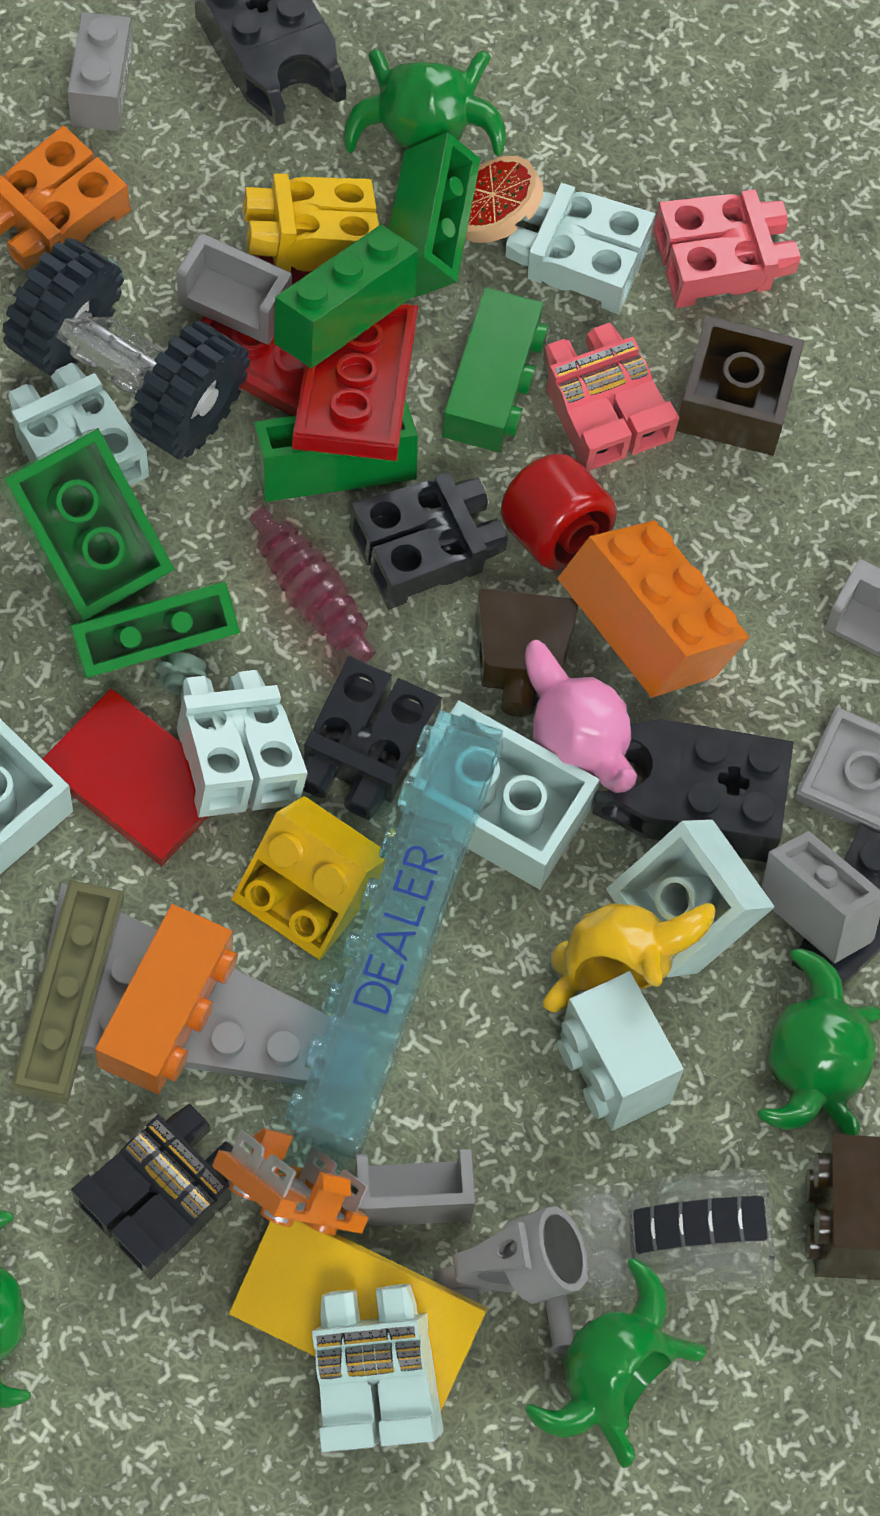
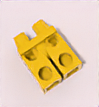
M274 173L271 188H245L242 212L244 222H249L246 241L247 253L252 256H272L274 266L290 272L291 266L305 272L315 270L379 226L372 179L297 177L289 180L288 174Z

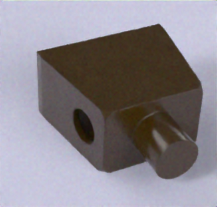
M479 588L476 627L481 685L487 688L503 689L501 710L504 713L517 717L528 716L533 713L534 696L537 692L531 684L525 665V651L529 642L539 640L544 643L563 669L579 608L573 598Z

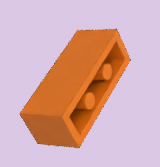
M171 904L95 1048L98 1068L158 1095L167 1079L173 1082L177 1080L189 1053L188 1050L183 1048L192 1030L200 1033L209 1019L214 1004L213 1001L209 1000V997L217 981L226 984L235 968L238 953L233 952V930Z

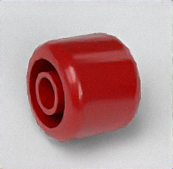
M549 454L531 462L509 483L502 497L500 515L506 529L537 563L550 570H564L590 536L613 530L616 522L617 508L612 496L579 461L567 454Z

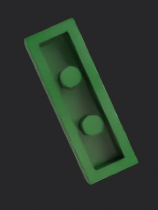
M449 132L406 149L398 180L389 230L419 248L416 294L413 296L415 298L457 283L481 158Z
M379 225L275 296L274 344L312 369L415 296L419 248L385 226Z
M485 287L444 412L443 438L501 453L506 436L516 437L523 408L516 406L519 393L527 396L530 393L536 371V366L529 364L532 352L542 354L548 334L549 324L541 323L544 302Z
M407 400L405 401L397 461L292 449L296 416L254 422L255 468L265 502L417 480L418 434Z
M226 581L212 582L88 618L84 621L64 625L78 677L90 678L240 633Z

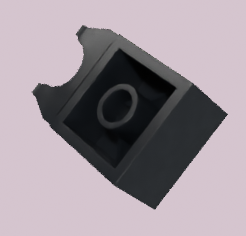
M195 0V17L235 87L239 88L246 101L265 115L273 125L278 126L286 123L283 114L286 107L281 92L290 85L298 83L309 84L316 87L323 95L329 97L335 103L346 99L347 84L337 62L335 38L312 0Z
M665 719L630 724L631 741L625 758L629 762L635 763L643 771L646 780L626 792L596 791L592 814L614 822L639 837L654 840L664 838L681 821L713 820L740 858L767 862L769 851L777 848L781 841L794 741ZM730 791L734 793L736 796L726 794V792Z

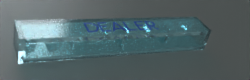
M441 710L434 727L427 724L424 726L416 749V756L422 758L416 777L407 775L398 799V807L404 808L398 828L388 827L381 845L379 858L386 860L380 879L370 878L363 895L361 909L368 911L361 931L352 929L345 945L342 961L349 963L343 983L334 981L326 998L323 1014L330 1016L323 1037L314 1035L307 1051L304 1067L311 1069L304 1090L295 1088L288 1104L285 1120L292 1122L290 1131L295 1140L355 1160L356 1155L362 1153L503 750V730Z

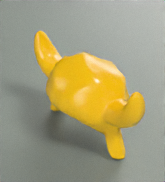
M609 903L591 913L585 914L582 920L575 925L569 941L558 944L552 951V968L562 977L545 996L543 1007L554 1013L559 1012L568 1005L569 999L573 998L578 991H588L629 971L639 989L660 986L663 978L671 970L672 956L687 950L699 942L710 930L716 913L714 905L712 903H704L663 922L646 908L631 904Z

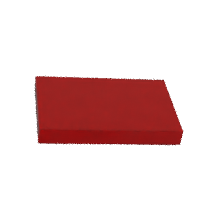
M112 688L42 758L69 785L70 794L161 867L209 817H198L194 802L196 789L182 743Z

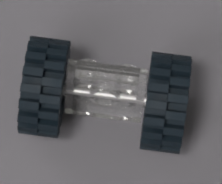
M68 238L65 239L64 244L61 242L56 243L52 246L51 254L45 252L39 258V265L36 269L33 267L29 269L25 275L27 281L24 286H18L13 296L17 299L14 304L8 306L6 312L10 319L3 323L2 332L6 334L3 337L4 344L7 345V348L50 376L57 369L70 363L77 365L79 361L93 367L101 366L112 374L110 379L115 385L125 391L136 394L134 399L138 403L131 408L130 416L133 417L130 421L131 427L134 429L133 431L174 458L183 459L184 456L190 457L193 455L195 448L200 450L203 447L209 434L213 435L219 428V422L222 418L226 420L231 412L229 407L232 402L237 401L241 393L239 387L245 383L248 375L245 370L250 366V359L247 358L249 355L248 350L204 321H195L192 327L187 325L181 330L179 338L174 335L168 342V349L164 352L112 318L116 310L112 306L115 302L119 301L121 291L118 290L123 284V277L120 276L121 269L76 239Z

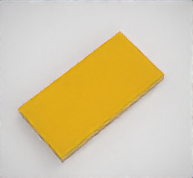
M294 1220L291 1227L282 1226L270 1221L229 1315L316 1357L312 1331L321 1326L322 1295L333 1291L357 1290L360 1320L379 1318L376 1289L390 1285L411 1284L418 1314L427 1313L428 1336L432 1350L440 1410L442 1412L488 1311V1307L338 1234L327 1235L312 1229L304 1222Z

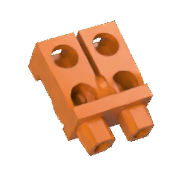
M64 125L16 163L4 177L0 175V236L12 226L19 232V234L7 242V248L13 260L24 270L39 263V258L45 252L51 254L52 246L56 243L61 242L64 244L65 239L68 238L76 239L83 243L90 233L111 218L116 222L131 211L127 184L98 157L94 159L93 152Z

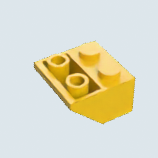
M303 796L276 812L231 900L309 954L321 960L369 899L393 855Z

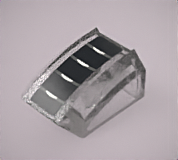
M764 1167L713 1170L640 1182L627 1199L631 1258L639 1259L648 1265L660 1278L666 1293L769 1289L774 1280L776 1250L773 1239L769 1180Z

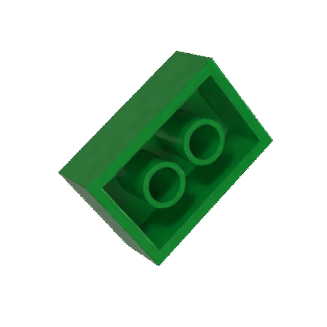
M99 428L86 430L0 477V490L72 620L84 621L175 570Z

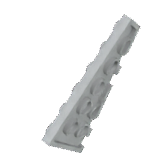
M64 883L61 884L45 964L68 886ZM120 912L82 1052L96 1054L95 1048L157 932L156 929ZM234 968L226 984L217 981L209 997V1000L214 1002L213 1008L203 1030L200 1033L192 1030L183 1047L189 1051L184 1068L362 1095L371 1036Z

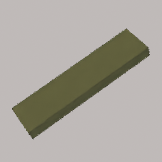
M69 879L11 1083L12 1093L68 1105L124 902V891Z

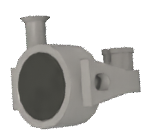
M557 1206L547 1207L510 1219L503 1226L502 1231L471 1249L454 1254V1265L434 1273L435 1282L478 1302V1294L491 1290L499 1292L516 1291L523 1300L531 1304L545 1301L552 1346L549 1348L548 1353L551 1354L566 1353L574 1338L567 1294L579 1291L585 1282H589L587 1252L583 1238L576 1223L568 1213Z

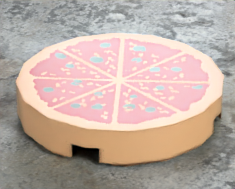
M501 156L479 165L466 233L467 240L473 243H490L503 239L518 230L515 224L521 221L524 216L529 220L536 213L543 198V181L528 160L519 156Z

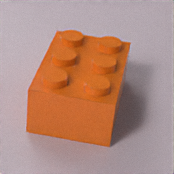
M655 520L590 536L557 578L651 698L713 679L750 638L737 622L734 612L719 600L705 582L703 574L689 563L674 544L669 532L660 527Z

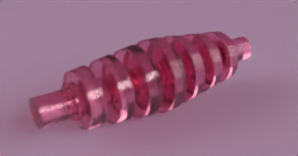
M265 507L255 511L250 517V521L261 534L257 542V548L261 555L267 558L266 564L271 573L276 575V582L280 589L286 592L285 597L291 606L298 609V613L307 622H312V627L321 636H326V641L335 650L347 648L354 658L365 663L369 661L376 651L364 636L368 623L362 613H357L358 605L354 598L348 595L349 590L344 581L339 578L337 569L331 562L326 561V557L318 549L312 548V543L304 535L299 534L298 529L291 522L283 521L278 523Z

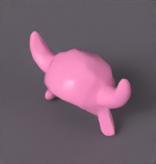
M539 640L529 642L525 651V665L531 684L540 697L533 718L534 743L556 754L563 763L577 766L599 778V782L614 793L629 791L635 785L637 774L625 758L631 741L630 717L627 712L626 703L611 686L594 677L569 678L544 643Z

